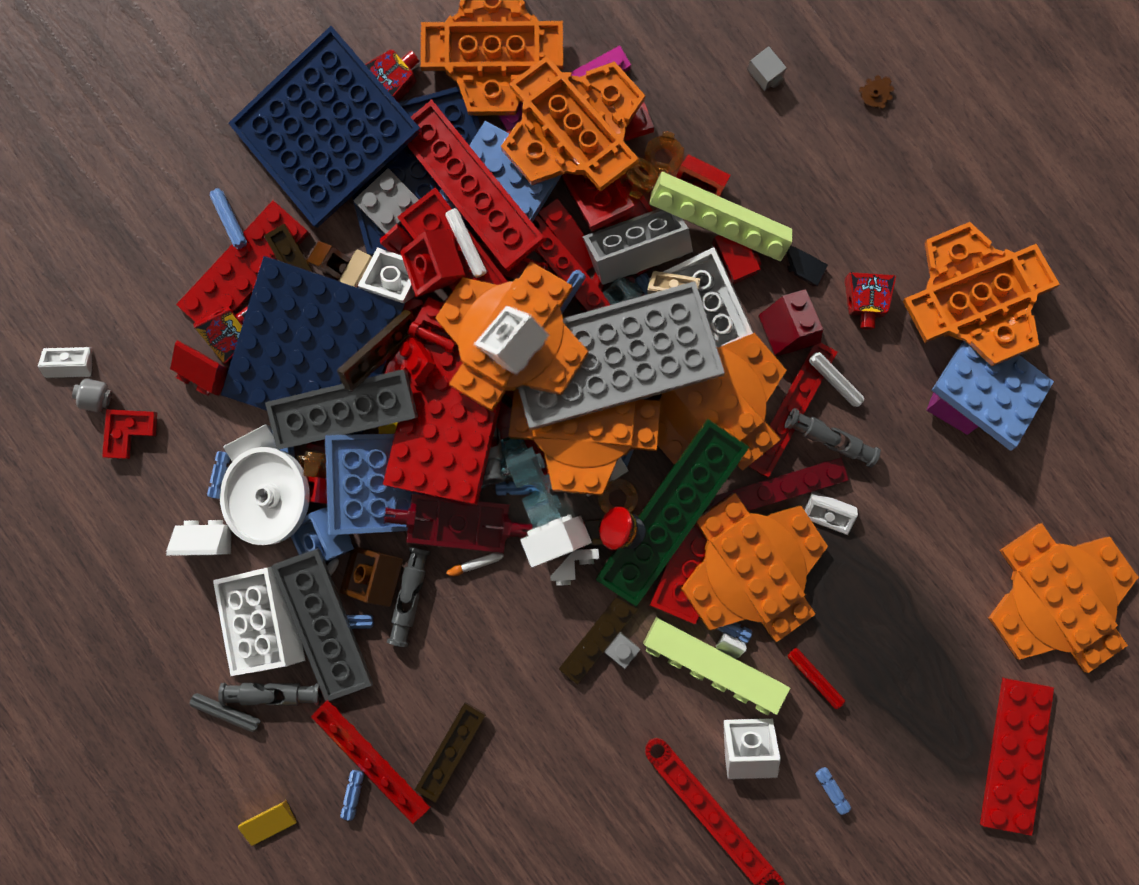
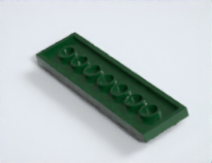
M707 418L639 515L645 526V537L642 543L633 549H616L597 575L596 581L637 607L750 447Z

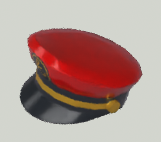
M614 507L602 519L599 531L600 538L603 544L611 550L618 548L633 549L642 543L645 537V526L639 517L629 513L626 508Z

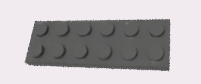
M407 369L366 378L352 392L345 389L343 384L265 402L277 450L323 440L326 435H344L418 417Z
M320 547L273 564L271 566L325 701H330L372 686V678Z

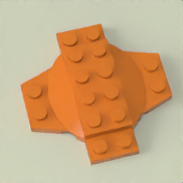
M460 0L458 13L453 17L450 15L445 22H421V70L445 71L446 75H449L457 82L469 116L516 115L521 100L510 89L509 83L546 56L550 58L559 70H563V21H539L534 15L531 16L527 13L524 0Z
M546 56L509 83L510 89L523 103L522 120L516 124L503 142L501 150L531 185L568 173L583 175L584 178L588 177L601 192L638 164L639 158L624 143L625 129L645 101V94L615 61L586 71V75L578 77L572 76L571 72H561L550 58Z
M968 222L926 240L925 250L930 279L925 290L905 298L903 303L924 343L943 335L944 337L951 336L968 343L991 366H995L1039 346L1035 319L1031 314V310L1037 300V296L1056 289L1060 284L1037 244L1015 253L1007 249L1004 251L997 250L991 245V240L971 222Z
M531 261L519 279L516 278L512 282L500 285L462 277L435 317L437 322L459 346L460 357L463 362L449 385L490 411L494 410L506 391L516 390V387L523 385L529 386L531 389L562 395L588 356V350L563 323L560 308L572 291L573 286ZM506 306L531 315L549 334L548 338L544 341L543 347L532 355L526 367L517 374L503 368L475 345V342Z
M756 333L721 347H716L724 369V376L662 393L659 400L661 401L657 445L673 464L677 463L707 418L750 447L737 464L742 471L780 440L779 436L765 421L766 403L787 370Z
M516 389L513 395L509 438L535 441L545 454L553 491L603 495L618 459L627 455L632 449L657 451L661 401L640 399L530 430L519 389Z
M732 493L701 515L696 525L707 540L705 559L697 566L681 589L709 630L747 619L762 622L772 639L778 642L816 615L804 597L806 576L828 545L802 506H796L764 516L749 513L737 494Z
M1041 523L999 550L1013 569L1011 577L1013 586L1009 594H1005L988 619L1016 659H1024L1052 650L1071 652L1082 670L1089 673L1128 646L1116 629L1118 626L1115 622L1117 606L1139 577L1111 537H1103L1078 544L1074 547L1066 544H1056Z

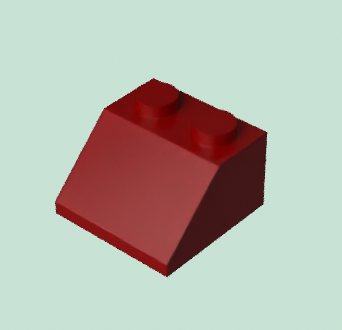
M688 154L680 166L676 178L720 197L731 175Z
M449 229L424 231L400 251L416 297L449 286L465 275Z
M178 340L176 341L170 369L177 373L175 378L186 384H189L190 381L198 385L196 390L206 396H209L210 393L219 396L229 369Z

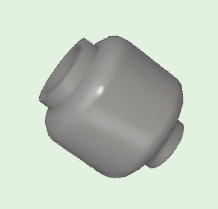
M92 379L82 380L80 385L74 386L72 398L76 399V405L79 409L96 413L101 412L103 408H108L112 391L108 389L106 383Z

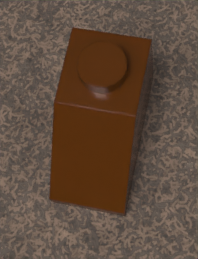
M318 241L307 259L308 263L339 281L351 260L335 247Z

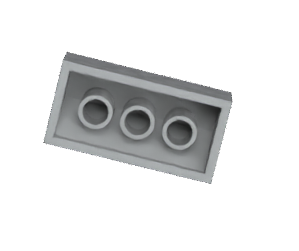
M661 209L583 236L595 272L602 285L693 252L689 228L683 219Z

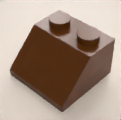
M353 546L354 549L350 552L340 593L366 603L390 607L395 595V588L401 572L403 559Z

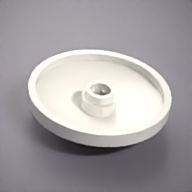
M269 447L253 448L239 455L228 467L222 480L220 492L221 510L229 528L240 539L256 545L276 544L292 536L304 521L310 500L308 480L298 461L283 450Z

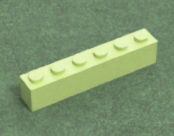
M661 172L652 190L650 205L780 262L792 244V228L665 172Z
M657 617L643 642L647 646L646 651L658 658L660 654L668 657L669 664L681 669L682 665L691 669L690 675L702 681L704 677L712 680L711 685L725 692L726 688L735 693L733 697L743 703H747L748 700L757 704L755 709L766 715H769L770 711L776 715L778 714L790 690V687Z

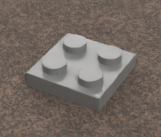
M388 168L353 201L386 234L396 224L399 226L402 224L397 216L419 199Z

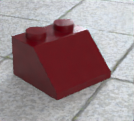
M806 289L782 296L758 316L775 357L821 343L823 328Z

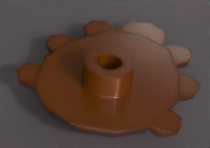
M876 75L873 81L867 79V84L859 88L864 102L872 107L885 108L886 105L884 103L892 99L890 92L894 91V87L890 86L891 79L889 77L881 79L879 75Z

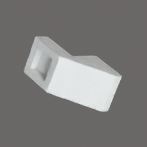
M598 549L574 550L551 575V581H556V585H571V580H575L574 560H579V564H594V559H599Z

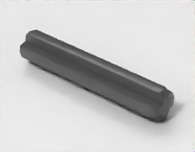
M199 693L194 694L190 700L189 705L250 732H255L260 725L258 718L227 705H220L219 702Z

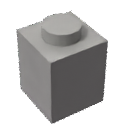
M768 46L750 60L747 70L765 91L770 86L775 88L784 80L783 75L786 71V66Z
M619 632L607 647L605 653L625 669L639 652L640 648L623 633Z

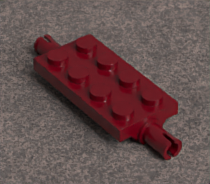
M412 494L408 510L385 508V514L395 515V517L385 516L384 523L406 525V528H408L406 543L504 553L506 539H509V536L525 538L528 537V533L523 532L522 529L532 530V523L511 522V519L508 518L509 504L478 501V504L475 505L436 496Z

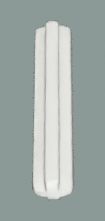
M457 209L448 211L445 216L473 275L476 278L487 273L486 268Z
M816 352L810 357L809 362L852 406L859 407L864 402V396L820 352Z

